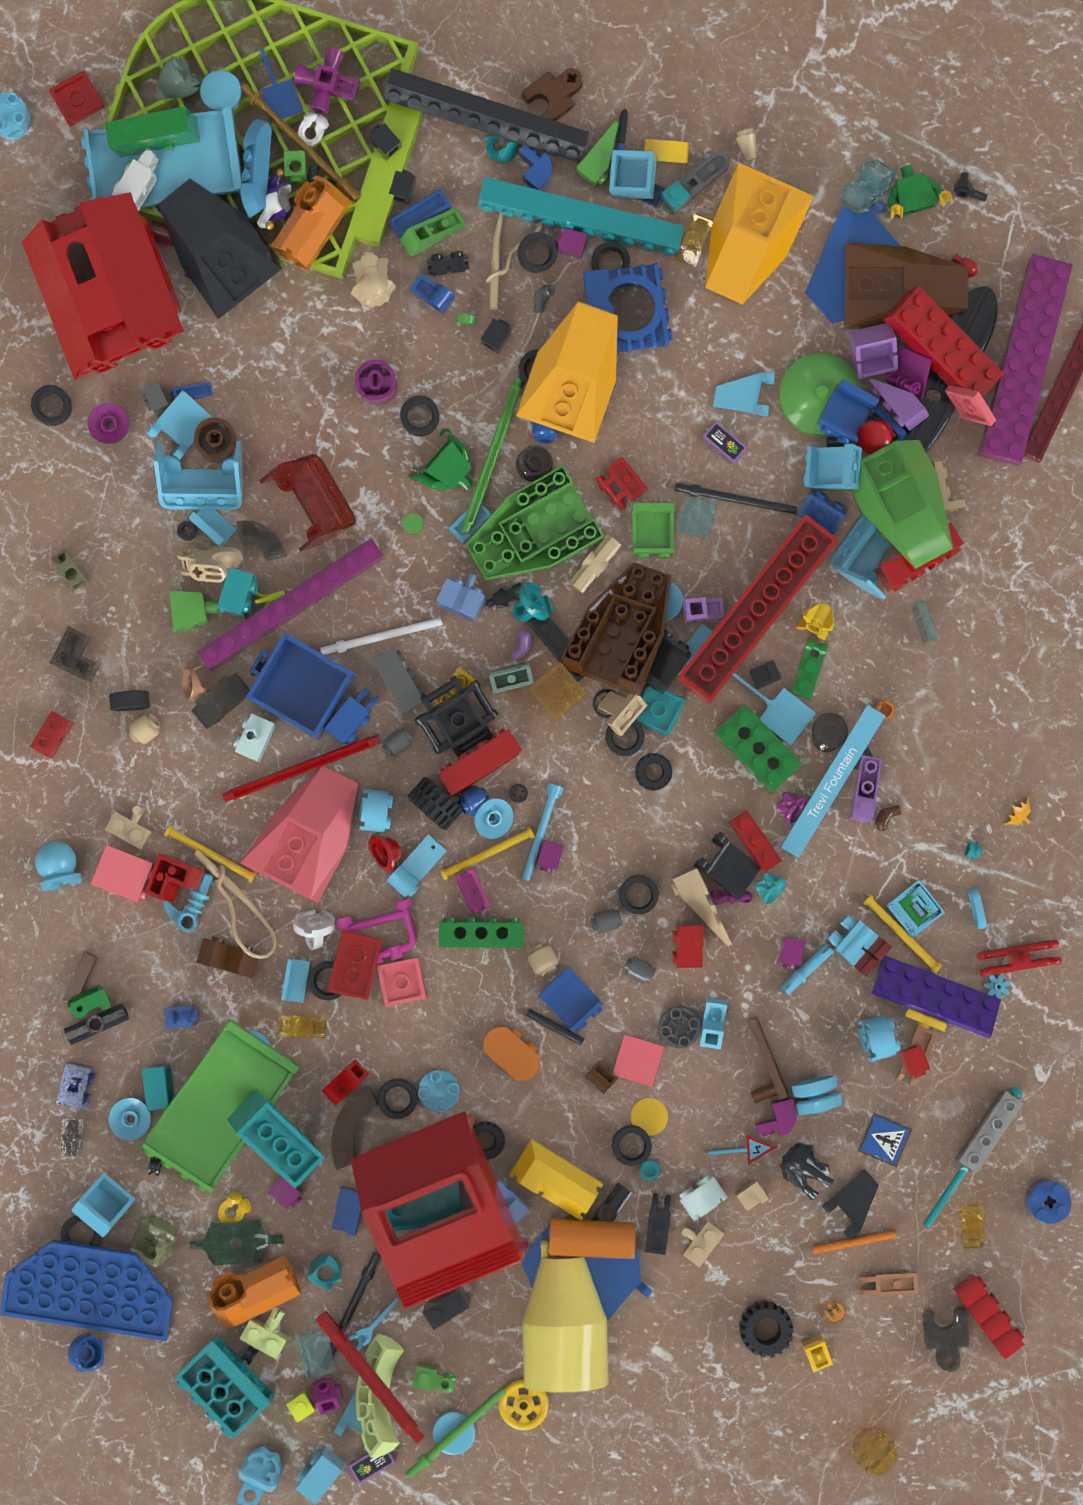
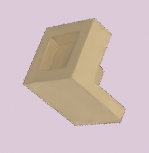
M756 1179L735 1193L747 1211L760 1202L763 1204L769 1200Z

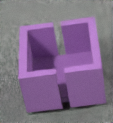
M887 323L849 332L850 347L852 349L851 362L858 379L898 370L896 335Z

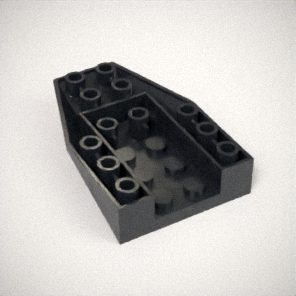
M191 178L158 204L182 268L218 319L285 266L246 215Z

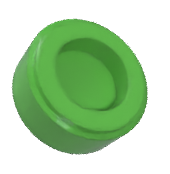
M457 314L456 322L463 325H476L477 317Z
M411 513L404 518L403 528L408 534L416 535L422 531L424 523L418 514Z

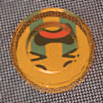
M832 1301L825 1306L824 1315L828 1321L839 1323L845 1318L846 1310L840 1302Z

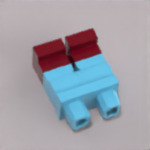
M846 915L840 924L848 931L842 936L834 930L827 939L834 946L833 949L861 975L867 977L878 965L876 960L881 961L892 946L863 922ZM862 948H864V949H865L868 953H870L874 958H872L870 955H868Z

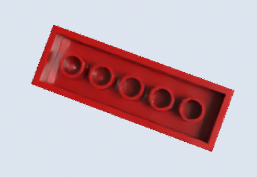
M920 286L909 289L883 319L916 353L932 359L930 368L948 386L953 385L979 391L983 398L1004 374Z

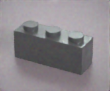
M391 648L372 659V662L403 715L423 704L420 697L425 693L421 686L416 687L412 681L416 678L411 669H405L402 664L405 659L400 650L395 652L394 648Z

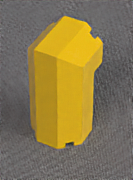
M532 1138L509 1173L511 1178L514 1175L517 1176L516 1178L518 1179L516 1181L536 1194L541 1191L542 1197L579 1220L583 1218L581 1213L586 1214L599 1193L597 1192V1186L601 1188L603 1182Z

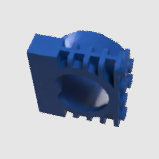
M658 263L651 265L643 264L637 267L629 266L623 269L616 268L615 270L601 269L583 272L586 302L588 305L614 313V308L610 304L608 297L613 290L624 286L641 288L654 299L655 314L646 327L632 332L617 328V355L621 352L642 351L663 346L669 347V341H672L671 328L667 329L669 311L668 308H664L666 290L661 288L660 280H663L662 267L658 268Z

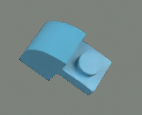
M707 998L700 1031L701 1047L721 1049L728 1001Z

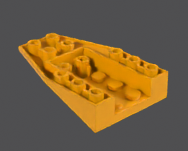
M738 163L711 224L705 288L743 305L786 259L814 196Z
M578 301L537 352L516 416L595 443L616 382L618 315Z

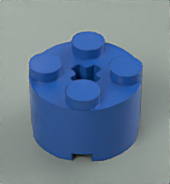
M1043 1179L1034 1182L1025 1195V1206L1035 1219L1053 1224L1062 1221L1069 1215L1071 1197L1068 1190L1060 1183ZM1047 1197L1052 1199L1049 1206L1044 1204V1201H1047Z

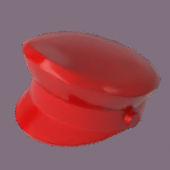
M872 419L869 422H865L857 432L859 446L869 455L891 444L895 439L893 428L882 419Z

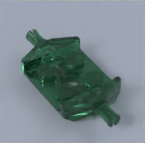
M261 1219L212 1222L205 1239L190 1241V1245H192L190 1250H205L213 1266L260 1263L264 1259L268 1246L271 1244H284V1235H268ZM236 1237L241 1240L242 1246L239 1249L231 1247L230 1241L232 1238Z

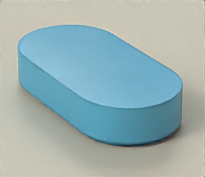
M977 887L968 890L974 922L977 929H984L987 927L981 896Z

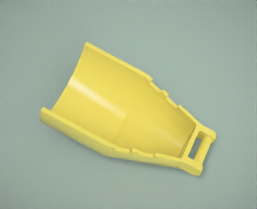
M541 1240V1261L522 1321L524 1387L529 1390L542 1392H578L606 1387L609 1384L607 1318L585 1257L548 1256L549 1242L548 1240Z

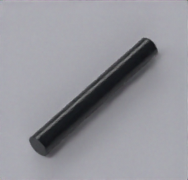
M529 1009L526 1014L532 1020L580 1046L585 1039L532 1009Z

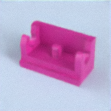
M473 869L455 877L472 915L491 907Z

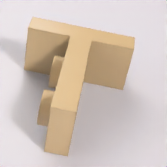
M942 461L934 462L932 465L938 475L945 512L964 510L966 508L965 499L948 501L951 498L949 486L946 487L945 479L948 477L947 468L943 466Z

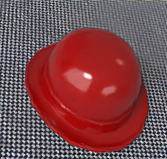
M379 835L371 836L368 841V848L375 862L385 872H392L394 864L400 860L402 855L399 843L393 838H383Z

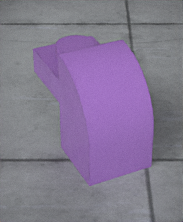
M701 597L683 600L685 622H702L724 619L725 617L723 597L711 599Z

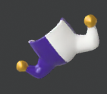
M282 168L277 169L276 174L268 179L266 207L257 221L258 226L262 229L272 230L274 228L272 221L274 219H284L291 211L288 194L292 189L291 185L286 183L279 185L280 177L285 175V171Z

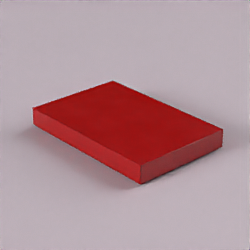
M342 930L327 991L368 1001L383 940Z

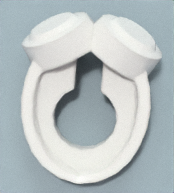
M309 112L303 115L304 120L300 124L298 135L309 146H314L322 139L324 130L329 127V123L325 117ZM313 121H315L317 124L315 127L316 137L310 140L306 138L305 130L311 127Z

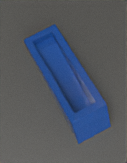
M210 382L173 388L170 392L172 401L182 390L193 400L213 395Z

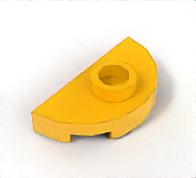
M908 1009L905 1015L918 1021L917 1024L927 1029L931 1026L945 1032L947 1027L946 1022L913 1009Z

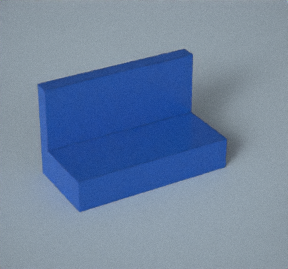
M340 1187L332 1229L347 1232V1235L355 1236L361 1214L357 1190Z

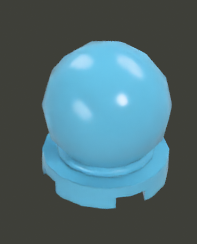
M49 841L39 848L35 855V867L39 875L44 878V881L40 883L41 891L60 889V884L70 883L71 886L82 882L81 874L73 872L76 867V855L68 844L61 841Z

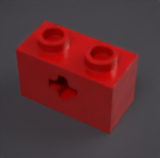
M51 711L30 747L46 757L53 758L74 723Z

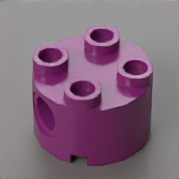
M376 359L369 360L363 363L356 371L354 380L356 389L364 402L380 405L393 399L397 389V381L394 370L386 362Z

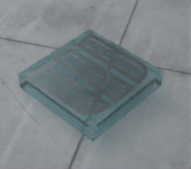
M925 600L916 602L911 606V610L924 646L937 640V636Z

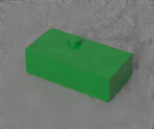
M185 106L105 122L108 147L120 157L141 154L146 150L156 151L162 149L163 151H170L175 146L200 142L197 117Z

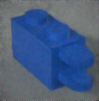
M366 687L356 699L350 696L324 728L344 745L346 742L350 744L357 736L355 731L359 726L364 727L370 720L368 716L370 710L379 699L375 695L369 701V704L363 707L360 701L368 694L369 689Z
M195 1004L164 1007L165 1029L192 1027L200 1019L199 1009H195Z

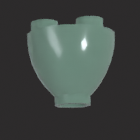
M172 56L160 72L159 82L155 89L164 100L184 98L199 90V85L202 81L195 73L192 74L188 69L189 64L183 57L176 58Z

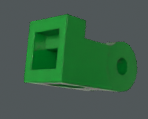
M100 985L72 997L67 1003V1009L76 1018L84 1017L88 1011L99 1006L103 1010L111 1007L104 988Z

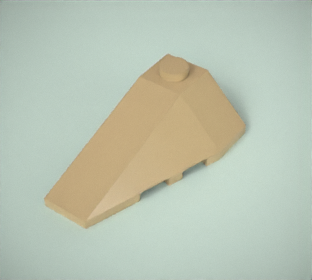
M693 869L672 879L674 883L671 884L675 896L680 895L681 899L726 946L732 945L720 918L716 915L717 910L707 896L709 892L698 869Z

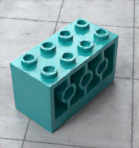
M257 1089L227 1118L236 1134L294 1188L325 1158L316 1145Z
M216 1334L180 1369L175 1378L177 1379L176 1383L182 1390L185 1391L187 1389L193 1402L198 1406L202 1405L206 1409L205 1413L213 1422L216 1420L221 1425V1431L227 1437L231 1436L234 1439L272 1402L275 1394ZM205 1371H206V1372L208 1371L211 1375H210V1376L206 1375V1374H205Z

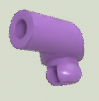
M525 630L520 631L517 635L519 647L510 653L516 662L531 650L532 637Z

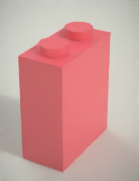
M106 845L91 884L135 902H141L142 899L145 900L147 894L144 892L155 863Z

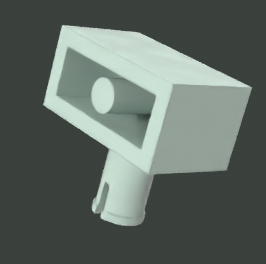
M251 713L250 717H246L243 722L242 728H244L242 736L238 735L235 740V752L260 763L276 724Z

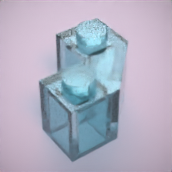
M878 159L865 162L861 168L859 181L847 183L844 186L840 203L857 214L870 211L875 206L874 200L880 194L885 195L889 190L896 171Z

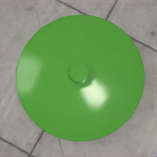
M828 353L809 354L795 361L784 374L779 388L780 406L786 419L795 428L804 433L825 436L826 434L822 433L816 424L837 384L842 379L861 388V383L857 378L855 370L843 359Z

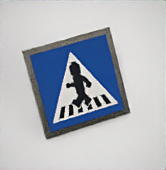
M873 1112L857 1151L897 1168L912 1128Z

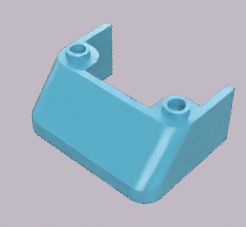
M157 440L154 467L158 498L162 507L166 509L236 510L240 508L243 495L241 441H236L235 456L224 459L222 469H182L179 459L163 455L162 440Z
M863 514L831 558L830 564L838 573L863 591L883 600L886 598L876 587L879 577L873 570L892 544L884 540L881 532Z

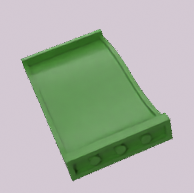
M229 1018L207 1053L173 1097L147 1137L142 1141L143 1152L152 1158L156 1156L161 1159L160 1163L168 1169L175 1168L179 1171V1176L187 1181L190 1178L196 1182L195 1186L204 1192L208 1190L212 1193L219 1179L245 1143L236 1134L227 1118L256 1089L274 1104L293 1074L295 1075L299 1069L298 1064Z

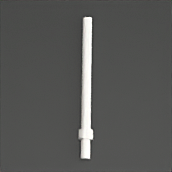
M441 617L344 641V639L336 641V644L320 647L321 654L346 652V649L441 626Z

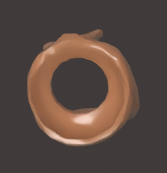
M203 665L192 668L186 667L184 669L182 688L184 697L187 700L207 693L210 689L214 688V686L202 688L195 671L203 667ZM189 675H191L192 686L189 680Z

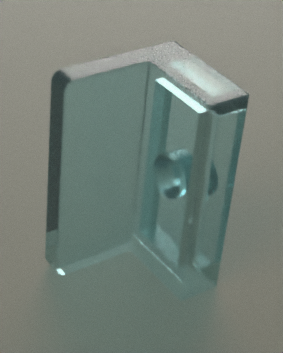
M323 1330L312 1334L296 1336L307 1378L313 1379L335 1372L336 1369L328 1336Z

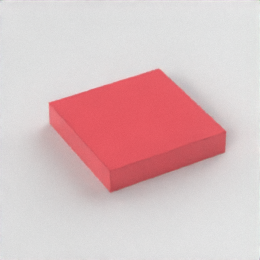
M949 385L945 390L962 419L992 426L996 421L979 391Z
M418 957L377 966L385 1007L426 999Z
M624 1034L612 1074L652 1087L664 1046Z

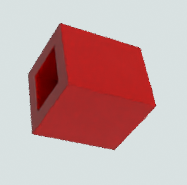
M917 1044L899 1051L907 1075H914V1078L926 1075V1071L930 1069L922 1045Z

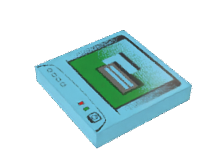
M917 880L886 905L912 938L945 913L920 880Z

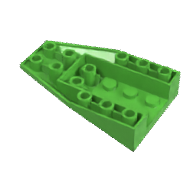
M562 465L509 495L465 545L487 581L551 568L603 541L604 535L595 519H592L573 486V481Z

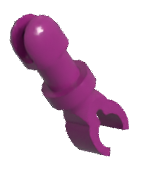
M720 890L711 891L712 903L714 905H720L725 902L734 904V902L740 901L742 903H749L752 900L750 892H744L741 898L737 900L730 893Z

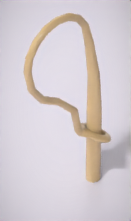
M501 212L498 216L493 237L491 275L486 279V282L490 283V309H498L499 278L508 271L512 254L518 249L520 244L519 242L508 253L505 268L499 270L500 235L504 216ZM539 222L534 232H539L543 224Z
M197 849L193 856L214 875V883L228 901L231 913V930L236 942L249 956L258 959L268 958L274 953L276 948V936L273 929L254 903L225 875L224 865L217 867ZM222 883L248 906L270 932L272 947L266 954L252 953L240 941L235 928L236 917L232 899L222 888Z

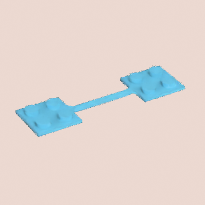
M703 623L687 642V645L690 647L688 650L692 656L686 664L690 662L713 633ZM736 673L733 675L767 703V709L759 719L790 746L816 714L785 688L781 690L775 699L769 700Z

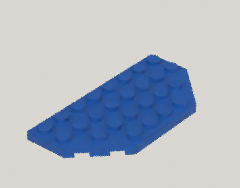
M53 1239L6 1273L0 1315L167 1341L173 1298L136 1252Z

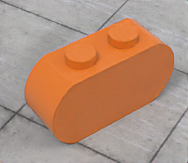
M507 1026L494 1027L485 1036L483 1042L484 1053L516 1081H527L534 1077L540 1066V1058L536 1052L538 1048L529 1040L525 1043L520 1038L522 1034L514 1027L511 1029Z

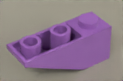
M872 378L869 380L872 385L871 392L876 398L881 397L885 401L882 403L889 413L892 411L895 413L896 417L894 419L901 428L905 425L910 431L929 416L925 407L913 393Z
M861 755L852 797L850 820L868 823L873 820L882 758Z

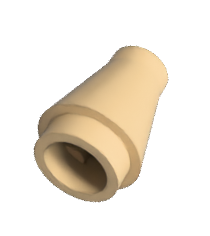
M753 129L737 132L736 140L745 161L757 158L756 133H753Z

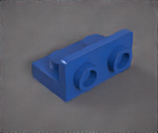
M812 490L797 515L802 518L807 515L834 535L848 511L842 503L838 501L833 502L828 499L824 492Z

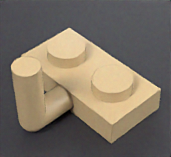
M134 806L132 809L133 815L130 819L118 812H114L105 830L142 850L152 831L137 824L144 809L140 806Z
M708 1220L697 1234L689 1227L682 1226V1235L692 1240L682 1255L700 1268L724 1233Z

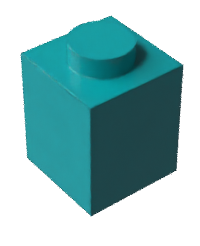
M677 180L661 193L660 200L674 215L689 203L691 195Z

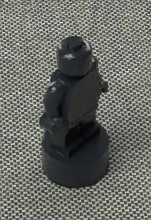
M521 583L514 584L511 589L505 591L503 588H500L497 593L493 594V599L486 601V606L491 608L496 605L497 608H503L505 606L509 607L508 602L519 601L518 591L522 586Z

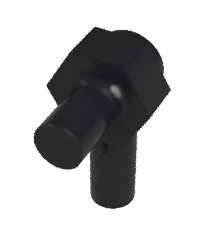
M962 172L960 179L954 184L953 191L959 198L970 196L985 202L988 195L975 190L973 184L968 180L969 174Z

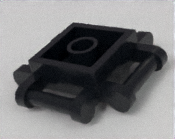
M454 675L449 678V682L427 696L424 694L420 697L428 711L417 716L414 721L423 729L433 745L435 754H440L451 747L456 756L459 757L485 739L489 740L493 737L486 724L495 719L499 713L496 709L492 708L480 689L481 685L478 680L472 681L463 688ZM456 688L458 691L435 707L431 705V702L451 689ZM472 692L486 712V715L481 717L468 696ZM431 718H433L446 738L444 742L439 741L427 722ZM480 730H482V732L479 733L478 735H476L475 737L471 738L470 740H468V741L465 742L464 744L460 745L459 747L457 746V745L460 744L461 742L465 741L466 739H468V738L471 737L472 735H474V734H476L477 732H479Z

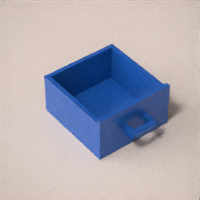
M284 632L272 654L262 649L249 670L256 674L258 678L246 698L319 740L325 730L324 728L330 722L356 675L349 669ZM263 656L269 657L262 671L259 673L256 670V668L259 665L261 659L263 658Z

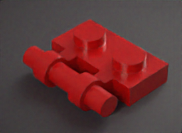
M620 457L606 469L610 475L608 479H605L601 474L595 478L600 490L606 492L611 498L610 502L614 506L616 505L620 511L627 507L622 500L627 496L633 502L648 490V487L623 457ZM614 482H616V484L622 490L618 494L610 486Z

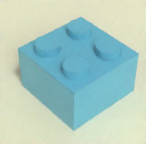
M612 151L609 191L613 198L654 199L657 158L653 151Z
M103 1172L78 1200L71 1211L104 1238L136 1199Z
M326 1446L322 1451L318 1449L309 1463V1468L305 1465L296 1479L298 1484L295 1489L315 1505L342 1472L345 1464L344 1460Z

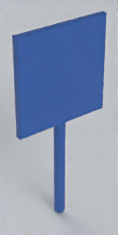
M263 48L260 49L273 84L270 87L259 90V92L262 91L264 93L262 100L282 119L303 112L292 79L277 84Z

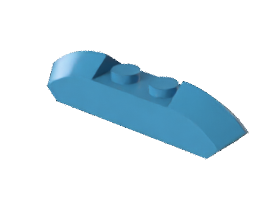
M258 118L249 126L243 144L246 151L243 156L245 165L240 192L244 208L249 217H252L266 207L265 200L268 186L272 129L268 122Z

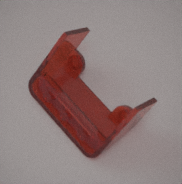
M316 454L280 463L259 480L261 484L275 480L280 490L284 492L293 491L310 519L312 526L306 532L308 541L298 548L300 552L327 542L356 523L353 511L324 461Z

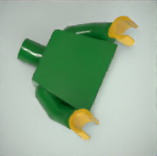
M912 165L900 168L902 178L896 180L887 200L891 211V219H894V214H897L898 218H903V216L935 208L939 202L938 200H940L942 207L945 206V200H949L950 203L953 202L951 192L944 191L940 185L932 178L927 177L925 173L914 175Z

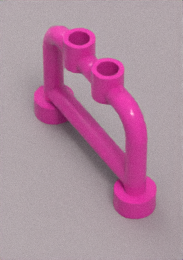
M411 898L395 902L397 911L353 923L351 915L335 920L337 928L341 927L342 930L355 932L404 918L409 935L408 941L404 944L380 950L377 964L383 963V958L391 956L392 960L404 957L403 952L412 949L417 941V933L409 907L413 906Z

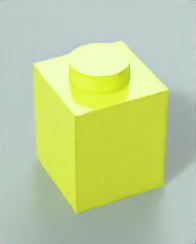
M307 1389L293 1396L286 1403L297 1423L315 1412L317 1408L316 1404L312 1403L311 1395Z

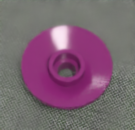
M113 403L97 406L91 412L88 419L90 434L95 440L103 444H115L121 441L129 430L130 424L127 413L122 407ZM108 422H113L112 428L106 427Z

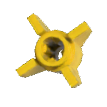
M825 602L815 603L805 610L796 628L801 630L808 629L810 632L817 634L821 641H825L828 631H832L835 625L833 610Z

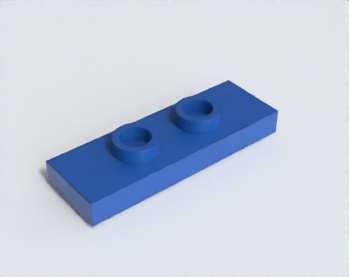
M440 188L392 217L388 222L400 239L408 228L442 214L451 208V204Z

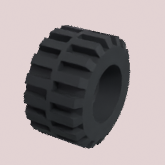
M423 777L407 795L408 799L444 830H447L463 812L460 805L427 777Z
M764 1300L762 1303H753L752 1307L748 1306L746 1308L747 1311L742 1313V1319L739 1321L740 1336L747 1349L751 1350L753 1354L761 1355L764 1358L766 1356H770V1358L775 1357L777 1353L779 1355L782 1354V1350L784 1348L787 1349L789 1342H792V1333H794L792 1320L782 1306L772 1301L769 1303ZM762 1318H773L778 1323L777 1334L770 1340L758 1339L754 1334L756 1323Z

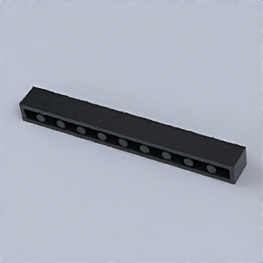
M391 68L383 95L384 100L580 163L589 133Z

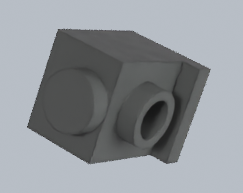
M157 382L139 390L143 398L147 397L144 402L148 410H153L156 417H160L169 406L160 384Z

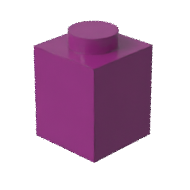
M563 228L562 234H557L555 242L556 246H558V253L582 259L587 234Z
M544 840L537 865L541 866L540 870L552 873L553 869L557 870L564 846Z
M782 938L778 962L783 963L782 967L795 969V965L801 966L805 941Z
M282 1177L268 1193L283 1207L288 1209L290 1205L294 1208L301 1201L302 1198L299 1195L303 1191L298 1186L294 1188Z

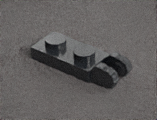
M653 1193L651 1209H649L644 1252L666 1255L671 1212H669L671 1195H666L664 1211L656 1210L659 1197L657 1193Z

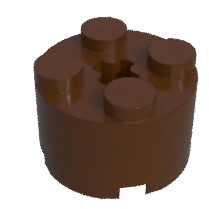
M207 418L198 424L194 433V443L199 453L206 460L220 463L234 455L238 438L236 432L226 420ZM214 437L219 438V442L215 443L212 439Z

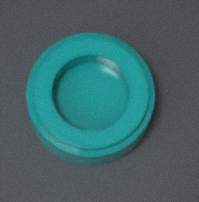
M648 1159L640 1165L639 1173L644 1180L654 1181L660 1175V1167L656 1161Z

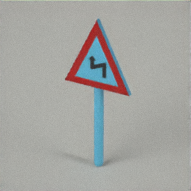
M745 1134V1148L708 1151L707 1154L747 1152V1162L749 1165L778 1146Z

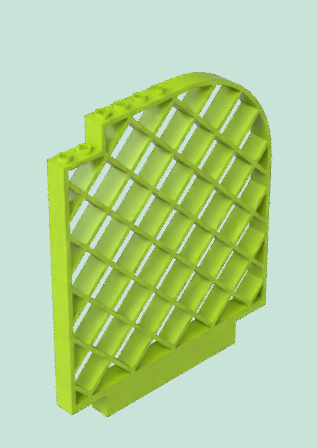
M182 0L171 6L145 29L133 47L121 81L116 84L114 91L116 96L114 102H111L109 105V117L107 121H104L102 129H105V122L118 119L128 88H131L141 110L126 118L164 111L176 104L184 107L182 101L200 93V85L199 90L192 95L184 98L161 99L146 108L134 86L159 74L165 63L172 56L176 58L183 57L185 60L194 56L206 77L208 72L199 53L225 40L237 62L221 70L230 72L233 75L242 71L250 88L257 94L259 90H257L247 68L263 61L261 52L259 50L241 59L231 40V37L257 24L269 45L263 48L267 58L274 55L285 76L276 81V83L292 79L303 112L283 119L290 126L304 119L303 115L314 111L308 108L309 105H305L295 85L296 83H294L295 72L289 74L279 52L306 39L317 60L307 65V67L316 71L318 64L324 65V57L321 58L311 36L329 27L342 31L348 43L347 46L339 49L345 53L343 59L354 54L365 75L358 79L360 80L358 91L370 85L381 106L376 111L354 121L344 100L330 96L329 106L339 102L349 124L322 137L316 145L310 146L315 152L323 149L333 170L340 177H345L369 165L360 192L362 196L359 197L360 199L355 204L351 203L343 216L345 217L353 213L342 249L339 248L331 234L329 240L335 251L315 260L310 267L312 270L344 280L356 241L380 248L395 203L394 195L389 194L395 171L402 172L406 169L424 112L390 102L389 106L386 105L375 82L389 76L391 68L411 74L419 51L418 43L283 0ZM222 1L247 2L252 15L225 28L213 3ZM253 3L266 6V8L257 12ZM207 4L220 31L193 44L179 15ZM281 12L292 14L300 30L273 43L263 21ZM175 18L189 46L161 60L151 39ZM301 18L314 21V23L305 27ZM349 33L362 36L363 38L354 42ZM377 42L389 45L396 61L370 73L359 51ZM149 45L157 62L133 74L138 59L145 47ZM398 48L407 51L405 58L401 56ZM248 96L242 98L238 107L232 110L233 114L250 107L249 102L251 99ZM264 113L272 129L271 135L275 134L283 151H289L279 133L281 129L274 122L270 123L268 116ZM384 117L383 124L385 123L402 145V148L387 161L376 148L373 153L370 152L359 131ZM313 121V123H312V125H311V128H312L313 132H314L315 135H316V131H315L316 124H315V122ZM236 128L239 151L243 150L245 153L246 150L243 145L245 137L242 138ZM355 133L366 155L338 168L327 146ZM284 157L269 164L268 176L275 173L277 169L284 168ZM297 165L292 166L294 172L299 171ZM327 175L323 177L326 178L331 184L334 183V181ZM298 190L288 194L290 204L294 203V197ZM232 194L216 195L220 199L227 197L231 206L238 210L231 197ZM156 206L151 207L152 209L143 208L138 211L141 216L165 223L161 212H158ZM263 209L252 217L247 215L252 224L258 221ZM280 219L279 221L283 227L285 225L284 219ZM274 251L276 255L280 258V260L295 264V262L291 260L287 261L282 256H280L276 251ZM338 260L336 268L328 265Z

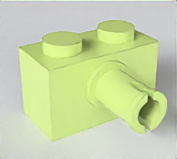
M277 1307L273 1308L266 1323L255 1317L250 1319L240 1337V1340L274 1359L278 1358L289 1336L277 1330L280 1321L285 1315V1312L281 1310L278 1316L275 1317L279 1310Z

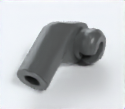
M543 285L534 293V313L544 312V302L555 292L552 285Z

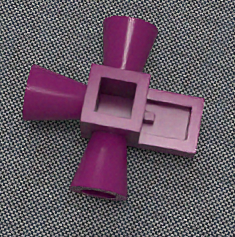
M326 47L324 65L318 64L316 71L298 63L294 83L313 84L316 92L308 107L310 110L319 114H328L330 96L355 102L360 80L340 75L338 70L345 56L344 52Z

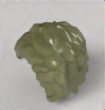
M155 1216L142 1218L141 1223L138 1224L137 1232L133 1234L135 1239L132 1241L133 1245L130 1248V1252H136L146 1266L158 1267L173 1255V1244L177 1240V1233L169 1222Z

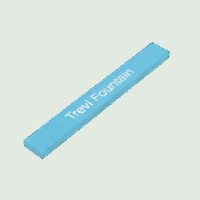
M869 705L866 706L781 845V848L797 858L800 857L885 718L884 714Z

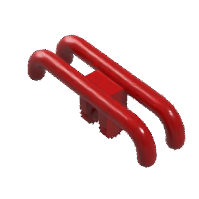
M1047 940L979 952L976 957L980 961L1008 956L1009 964L983 968L979 974L981 977L1059 965L1062 963V958L1059 956L1031 960L1029 953L1057 948L1059 942L1057 940Z

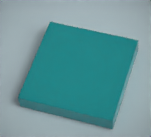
M648 685L641 697L647 706L635 720L668 738L687 700L667 690L661 695Z

